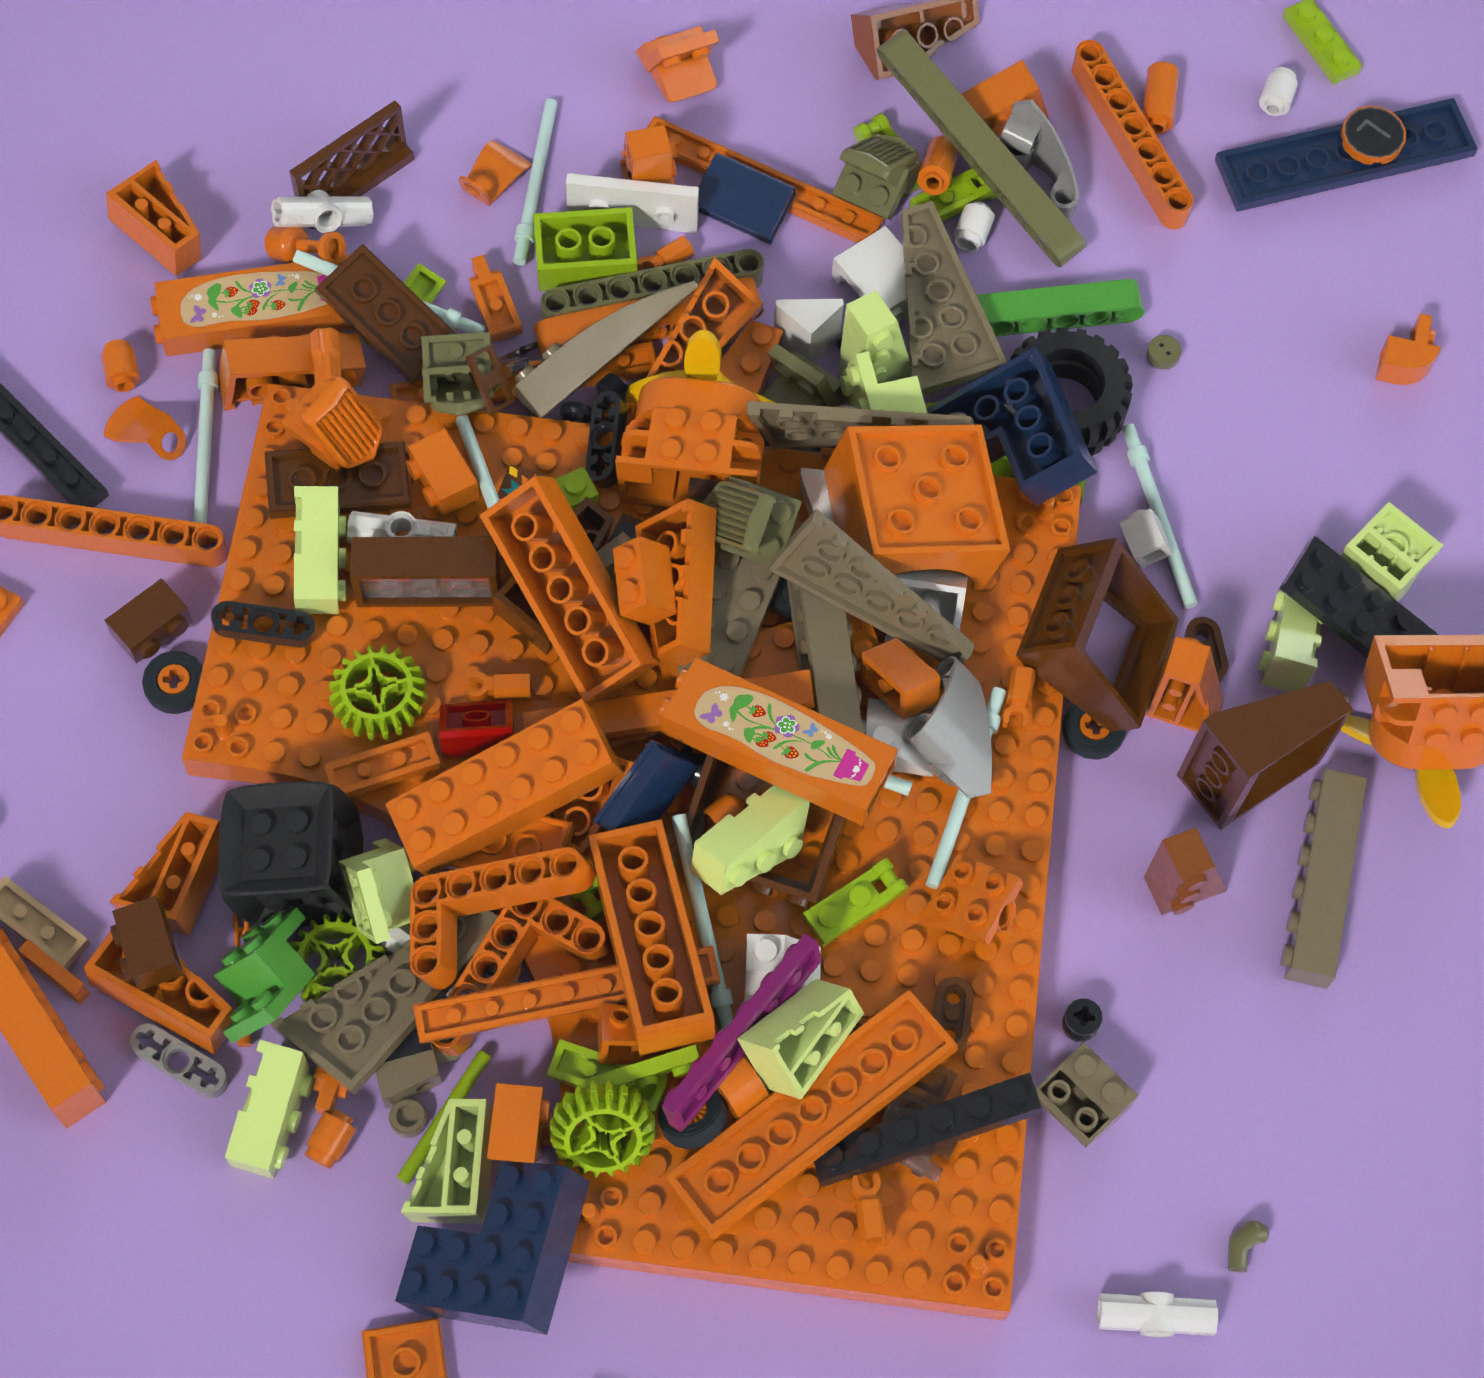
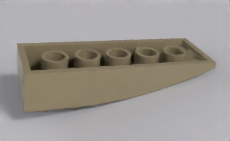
M691 281L657 292L597 321L570 339L562 347L556 342L541 355L539 359L542 363L538 367L534 368L530 364L515 377L514 382L516 385L512 392L533 417L544 418L686 299L699 285L695 281Z

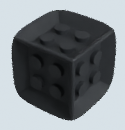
M310 781L256 784L227 791L222 805L220 820L218 877L222 899L235 914L248 923H259V925H263L269 917L278 911L284 915L296 907L306 918L300 926L309 925L311 920H315L318 925L324 924L323 916L325 914L330 916L331 922H336L340 912L344 915L345 921L354 917L338 861L363 853V831L359 811L345 792L332 784Z

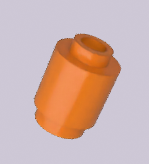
M112 340L106 343L101 353L106 385L118 392H128L140 382L135 350L125 340Z
M336 1109L331 1114L323 1112L306 1143L308 1149L304 1155L316 1163L331 1169L335 1161L340 1162L357 1131L356 1128L351 1126L354 1119Z

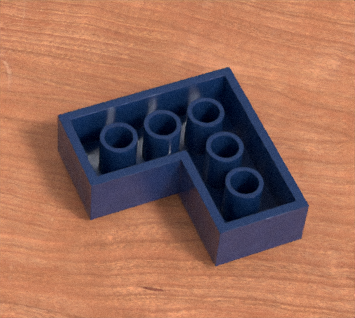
M1036 347L926 408L928 414L948 415L951 413H963L972 417L975 425H982L990 463L992 464L1006 456L1020 490L1036 506L1098 473L1053 367Z
M501 1161L480 1234L417 1226L395 1301L421 1315L547 1335L590 1181L566 1166Z

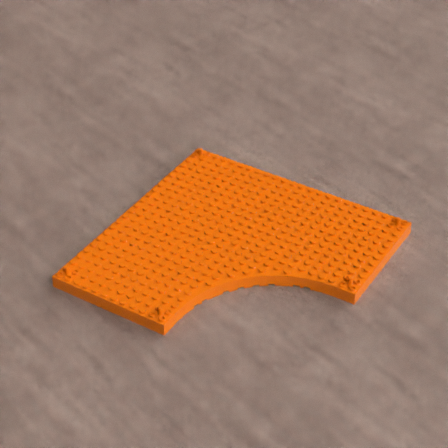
M267 384L217 604L223 601H233L295 610L294 520H296V517L270 519L264 452L309 448L286 431L280 421L310 388ZM360 395L369 402L384 421L381 424L383 435L380 443L405 441L406 460L408 461L410 460L409 445L445 428L477 480L455 421L458 416L436 412L428 403ZM484 410L465 414L469 417L497 494L509 464L556 478L581 467L586 469L590 424L547 418L540 419L539 417L499 412L489 415ZM608 432L604 434L600 439L599 445H608L612 441L614 433ZM764 446L765 473L762 487L802 501L791 531V538L809 518L800 491L801 468L824 470L829 459L822 458L821 453L773 449L772 447ZM409 470L408 480L411 508L366 512L391 515L397 511H405L414 516L415 519L457 524V537L491 536L479 516L488 509L479 484L480 499L442 517L436 506L432 508L429 506L422 492L425 486L420 479L414 480ZM993 475L1010 552L982 590L972 591V579L968 576L960 632L975 644L972 655L963 665L979 680L986 707L993 687H999L1008 692L1011 669L1017 665L1026 667L1017 658L1016 653L1058 548L1076 545L1081 486L1074 485L1036 506L1020 490L1016 478ZM618 481L608 488H600L594 484L599 493V501L595 503L614 518L611 534L605 545L608 543L623 513L646 521L670 508L620 502ZM342 513V514H340V516H346V517H347V524H348L349 515H350L351 513ZM401 530L395 535L405 536L409 531ZM347 536L340 537V548H346V569H339V580H346V601H339V614H310L315 621L316 636L310 645L297 648L226 638L218 635L213 627L211 628L182 761L188 775L253 784L302 781L330 784L324 764L429 731L440 761V769L350 797L359 813L367 817L370 815L386 823L388 827L397 832L385 803L473 757L443 758L439 741L441 704L513 700L514 730L516 734L524 730L523 712L569 706L582 699L553 645L546 655L493 612V606L357 607L350 579L351 543L347 542ZM498 549L501 589L513 574ZM768 611L761 630L789 623L792 620ZM226 614V617L222 619L223 625H229V622L234 620L233 614ZM244 615V622H242L244 629H247V628H248V627H247V616H248V615ZM260 617L255 620L253 627L257 631L266 632L273 627L274 622L268 617ZM280 620L279 634H283L284 620ZM298 623L297 628L294 629V635H301V632L305 630L304 624ZM638 624L652 648L649 625ZM873 627L879 644L885 643L886 633ZM385 644L388 647L389 654L399 648L402 651L403 658L410 655L414 659V666L421 667L423 673L421 678H424L427 684L426 690L423 691L427 695V702L420 704L423 709L422 715L413 716L415 722L413 727L405 724L401 725L403 730L401 736L395 733L394 730L388 731L389 738L387 741L383 739L381 733H376L375 738L371 741L368 739L367 731H364L363 734L357 737L354 735L353 727L346 730L342 727V719L335 718L333 714L334 707L329 702V696L333 694L329 690L330 681H335L334 669H344L342 666L343 658L351 661L355 660L353 655L355 649L364 655L367 654V647L369 645L374 648L375 652H380L381 647ZM911 648L930 667L935 669L940 663L924 653ZM480 671L487 676H494V673L530 672L531 698H494V696H488L482 701L469 700L468 690H478L482 687V684L469 683L468 673ZM381 672L386 677H397L398 680L401 679L392 673ZM368 674L359 679L355 684L363 682ZM1035 675L1031 706L1027 708L1030 721L1026 731H1021L1022 721L1019 717H1010L1007 728H1003L1000 722L997 733L992 734L991 794L970 798L945 871L946 874L958 854L1019 876L1024 885L1014 900L1016 915L1009 930L1003 933L996 931L990 944L987 946L926 923L922 913L937 890L926 886V881L958 788L946 784L934 774L933 777L892 772L891 775L913 782L909 795L906 796L883 788L864 826L847 820L819 902L869 871L875 864L885 858L890 860L895 867L892 871L898 879H903L906 882L909 890L900 898L826 946H822L802 917L803 912L817 903L809 901L806 908L786 901L787 893L774 889L772 896L752 890L753 882L746 881L742 886L735 887L720 895L701 880L726 989L731 990L734 1003L730 1005L733 1019L736 1017L740 1005L744 1002L747 933L787 935L796 939H800L806 934L817 940L818 946L821 947L820 980L851 989L864 1012V1015L858 1021L862 1025L908 990L915 995L932 1015L935 992L941 981L948 977H960L971 985L974 998L969 1039L961 1051L952 1054L940 1064L958 1074L946 1100L1029 1072L1031 1074L1063 695L1038 675ZM861 676L855 677V681L861 690L860 715L861 719L866 722L868 698H880L861 681ZM376 682L375 695L378 703H381V690L378 682ZM941 688L939 691V700L944 692ZM1006 693V696H1005V699H1004V702H1003L1001 711H1000V713H999V716L1001 717V719H1002L1003 712L1005 711V709H1006L1007 707H1009V706L1006 704L1007 693ZM401 701L390 705L388 711L395 708ZM359 705L354 706L363 712L376 714L371 708H359ZM662 733L614 747L612 750L616 756L635 762L650 740L679 751L683 746L676 744L675 739ZM692 749L693 753L695 754H703L702 752ZM729 764L716 800L726 793H733L741 800H744L769 785V783ZM687 781L661 819L671 856L676 862L675 872L697 949L701 948L684 870L681 866V858L674 856L677 840L671 818L679 814H686L687 817L696 790ZM810 802L802 838L803 846L800 852L794 858H788L775 865L768 872L809 884L834 813ZM707 824L702 835L710 830ZM602 827L599 833L606 832L607 830ZM588 846L582 856L592 865L590 848ZM882 880L873 884L879 894L887 889ZM598 890L594 893V896L599 901L601 897ZM571 895L554 898L586 916V908L581 902L577 903ZM538 902L526 903L523 913L529 914L533 912ZM503 908L491 910V912L499 916ZM604 916L600 920L596 921V923H598L610 937L606 918ZM569 918L557 920L554 925V931L557 932L565 929ZM517 932L507 934V937L513 944L517 939ZM540 934L522 961L531 981L617 964L613 946L611 954L606 960L600 963H591ZM593 935L589 937L584 944V949L596 947L600 941V936ZM710 986L706 987L707 993H712ZM956 994L946 996L951 1004H958L960 1002ZM600 1008L546 1019L554 1051L559 1040L562 1039L598 1052ZM714 1008L712 1009L714 1015L716 1036V1034L720 1031V1027L716 1014V1009ZM945 1030L953 1040L956 1039L953 1031ZM714 1039L679 1046L678 1050L696 1044L699 1051H701L706 1045L713 1042ZM745 1054L744 1057H745L746 1060L750 1063V1065L753 1067V1065L751 1064V1062H750V1060L748 1059L747 1055ZM673 1072L665 1074L668 1075V1081L656 1115L654 1114V1143H651L649 1155L642 1156L640 1166L630 1164L628 1173L620 1169L615 1170L613 1178L608 1172H601L597 1179L593 1171H587L582 1175V1177L590 1181L568 1262L1004 1321L1010 1313L1027 1119L858 1175L859 1184L864 1189L873 1187V1173H878L881 1178V1187L877 1198L882 1201L887 1240L881 1244L862 1245L860 1243L855 1207L859 1199L851 1191L853 1177L823 1187L819 1182L814 1162L712 1240L665 1178L667 1174L704 1147L692 1149L675 1147L664 1137L658 1123L659 1108L666 1095L673 1087L678 1086L687 1075L674 1078ZM560 1082V1102H563L562 1098L565 1092L575 1094L576 1088ZM766 1089V1090L768 1091V1093H769L770 1096L775 1092V1091ZM903 1092L853 1132L931 1105ZM729 1112L727 1113V1123L722 1132L737 1122ZM558 1159L559 1166L567 1167L565 1159ZM578 1166L570 1168L571 1170L580 1175V1172L578 1171Z

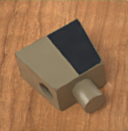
M415 1027L376 1071L385 1108H391L400 1099L413 1098L439 1086L442 1081L437 1065L459 1060V1056L446 1055L432 1042L420 1044L417 1027ZM454 1037L443 1040V1043L452 1042L454 1040Z

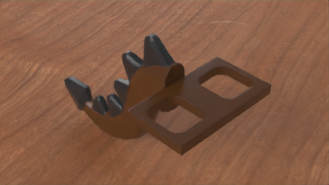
M537 342L521 346L500 357L497 356L492 343L465 357L489 415L516 401L507 379L529 365V358H520V355H525L538 347ZM486 351L493 366L491 371L482 375L475 358ZM499 383L502 386L506 400L495 407L488 391L489 388Z

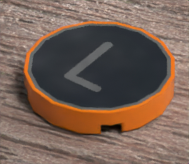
M1365 106L1357 108L1348 114L1341 128L1340 136L1343 140L1344 150L1353 159L1363 164L1373 165L1374 162H1382V165L1391 162L1398 157L1406 142V130L1402 121L1393 112L1383 107Z

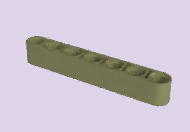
M742 249L552 288L544 292L541 297L542 320L646 298L657 292L682 285L680 284L681 282L695 281L699 285L714 257L737 279L746 277L754 279L758 289L763 282L764 258L757 250ZM648 289H657V291H649ZM623 295V296H626V297L618 298V297H615V296ZM585 302H593V304H587V305H586V304H583V303H585ZM559 308V309H561V310H559V311H552L551 309Z

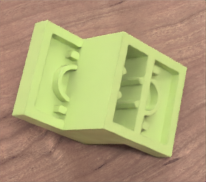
M869 351L855 354L840 377L843 395L848 396L850 405L857 409L927 413L918 377L913 376L878 384Z
M1388 502L1345 546L1341 557L1395 600L1399 601L1408 592L1419 572L1440 552L1443 544Z
M386 838L372 842V851L338 861L358 932L376 944L391 939L388 930L410 923V893L414 884L411 872H414L415 868H413L407 852L403 847Z

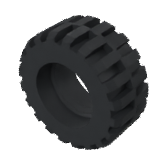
M1068 327L1057 328V331L1051 333L1050 329L1038 332L1037 339L1034 336H1030L1022 342L1021 347L1015 349L1010 361L1036 347L1051 363L1057 378L1072 379L1090 391L1095 403L1085 409L1071 412L1090 456H1093L1102 451L1103 445L1109 446L1115 440L1117 433L1121 431L1131 403V390L1133 387L1132 376L1128 373L1129 366L1124 358L1118 359L1119 351L1112 344L1109 346L1105 345V339L1097 334L1092 337L1086 334V330L1077 328V331L1073 332L1068 331Z

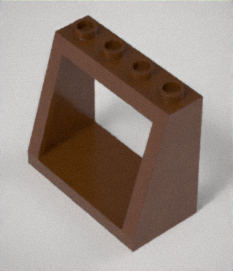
M1117 537L1061 547L1057 550L1016 656L1023 665L1033 668L1036 671V675L1110 732L1138 729L1142 725L1179 619ZM1103 601L1136 626L1114 686L1085 652L1086 644Z
M1326 681L1216 712L1203 720L1177 776L1218 828L1222 830L1320 764L1353 710L1349 698L1342 690L1336 689L1331 681Z
M708 754L687 814L693 847L695 841L702 836L707 824L703 816V810L716 800L729 765ZM833 814L809 884L766 872L748 880L753 882L751 889L772 896L774 889L787 893L786 901L806 908L809 901L818 903L848 819L838 814ZM677 844L674 856L681 858Z

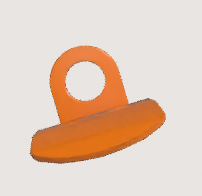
M490 140L479 154L468 177L460 176L458 181L462 190L490 206L523 172L530 169L532 164L511 149Z
M139 396L133 397L119 406L109 418L104 430V437L112 441L147 443L160 458L165 460L177 459L182 455L186 447L185 433L169 414L151 406ZM169 432L174 433L178 439L177 447L172 452H166L162 447V439Z

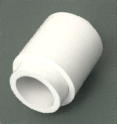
M1278 67L1267 76L1259 99V106L1268 115L1280 116L1289 112L1298 86L1296 74L1292 70Z
M976 201L964 206L954 231V243L958 248L967 252H977L985 244L995 219L994 213L987 204Z

